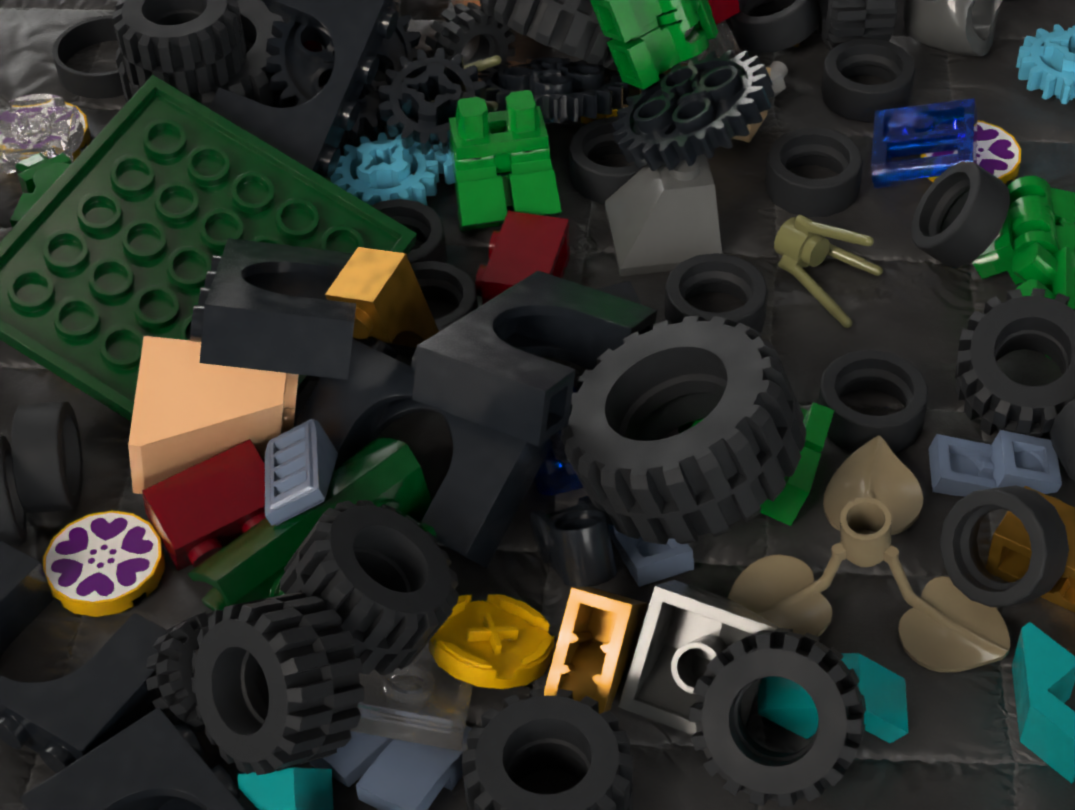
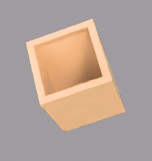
M144 336L128 442L133 493L142 494V490L251 439L262 459L265 458V451L269 440L292 429L294 426L299 374L199 363L201 342Z

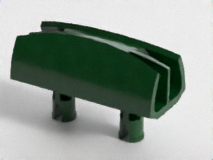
M379 438L372 441L334 468L324 502L277 526L275 524L271 526L265 517L190 571L188 575L193 581H201L213 586L203 597V604L215 611L224 610V607L285 595L280 590V579L285 573V566L322 514L329 508L334 509L340 502L350 501L356 505L358 500H368L377 507H381L382 504L393 507L398 514L404 517L408 515L418 522L417 525L425 532L429 531L437 539L434 528L426 523H421L432 499L421 466L407 443L392 438Z

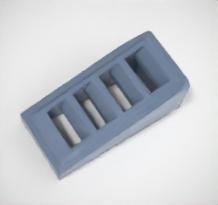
M310 419L269 440L265 451V516L271 526L274 524L277 526L325 501L338 452L321 424L315 419Z

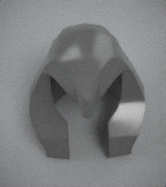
M904 0V26L912 39L929 48L958 55L984 56L988 54L993 44L997 15L1003 0Z

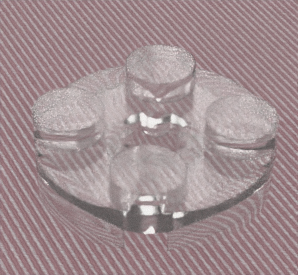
M30 94L9 101L11 109L0 115V172H16L15 166L18 162L37 153H42L48 159L64 153L73 162L72 153L80 147L84 138L79 110L74 105L73 109L65 106L64 98L52 94Z

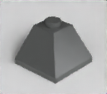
M704 154L697 156L692 166H688L686 160H682L671 171L668 170L665 163L656 171H651L647 164L605 201V212L620 276L673 271L681 262L694 256L712 253L722 254L715 183L708 159Z
M677 580L654 586L618 707L694 735L696 733L695 722H689L690 706L696 701L697 694L693 693L698 679L707 671L708 668L706 666L716 655L736 641L758 631H775L778 629V626L731 599ZM762 679L756 681L747 689L741 701V717L746 731Z

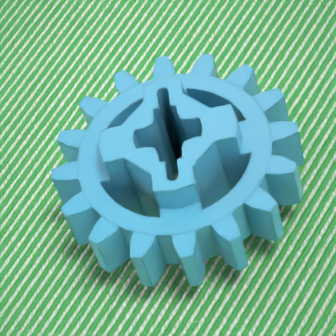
M1055 24L1053 32L1050 33L1039 28L1036 30L1035 37L1026 36L1023 46H1020L1016 68H1019L1018 79L1028 80L1026 89L1029 91L1043 90L1042 98L1045 100L1056 95L1055 98L1060 99L1061 104H1067L1069 100L1075 98V24L1072 28H1068V30H1064L1059 24Z
M385 132L379 133L377 141L371 142L367 137L363 136L360 137L361 145L359 147L348 144L343 146L344 156H340L337 168L330 177L332 183L370 206L380 201L395 199L418 201L427 206L426 196H436V183L440 182L438 161L434 159L432 148H430L427 155L422 154L421 145L418 142H414L411 147L405 149L402 146L401 134L397 135L394 140H387Z

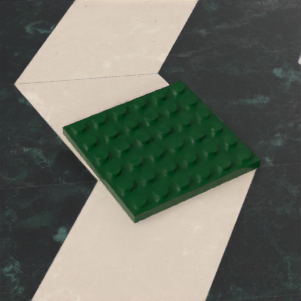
M152 75L1 240L0 340L131 422L144 336L190 340L194 305H198L201 287H205L207 270L211 271L213 255L223 254L228 238L354 253L358 247L406 253L407 255L415 245L417 233ZM299 374L297 397L313 376Z

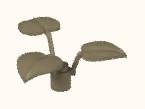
M876 436L851 454L838 468L826 487L823 501L825 516L829 523L840 531V542L832 546V556L822 576L814 582L811 568L802 560L781 554L770 555L758 559L744 569L735 580L727 597L778 626V628L793 629V633L805 635L808 632L819 637L830 625L833 617L829 601L820 592L826 590L831 585L842 560L847 559L860 567H872L885 561L891 569L903 599L913 607L901 617L898 634L904 651L917 664L932 671L955 673L1003 660L1010 652L1009 632L998 609L970 600L953 585L950 577L939 576L930 580L924 587L921 598L912 590L899 560V550L891 545V535L907 530L918 520L923 509V491L915 475L898 459L881 436Z

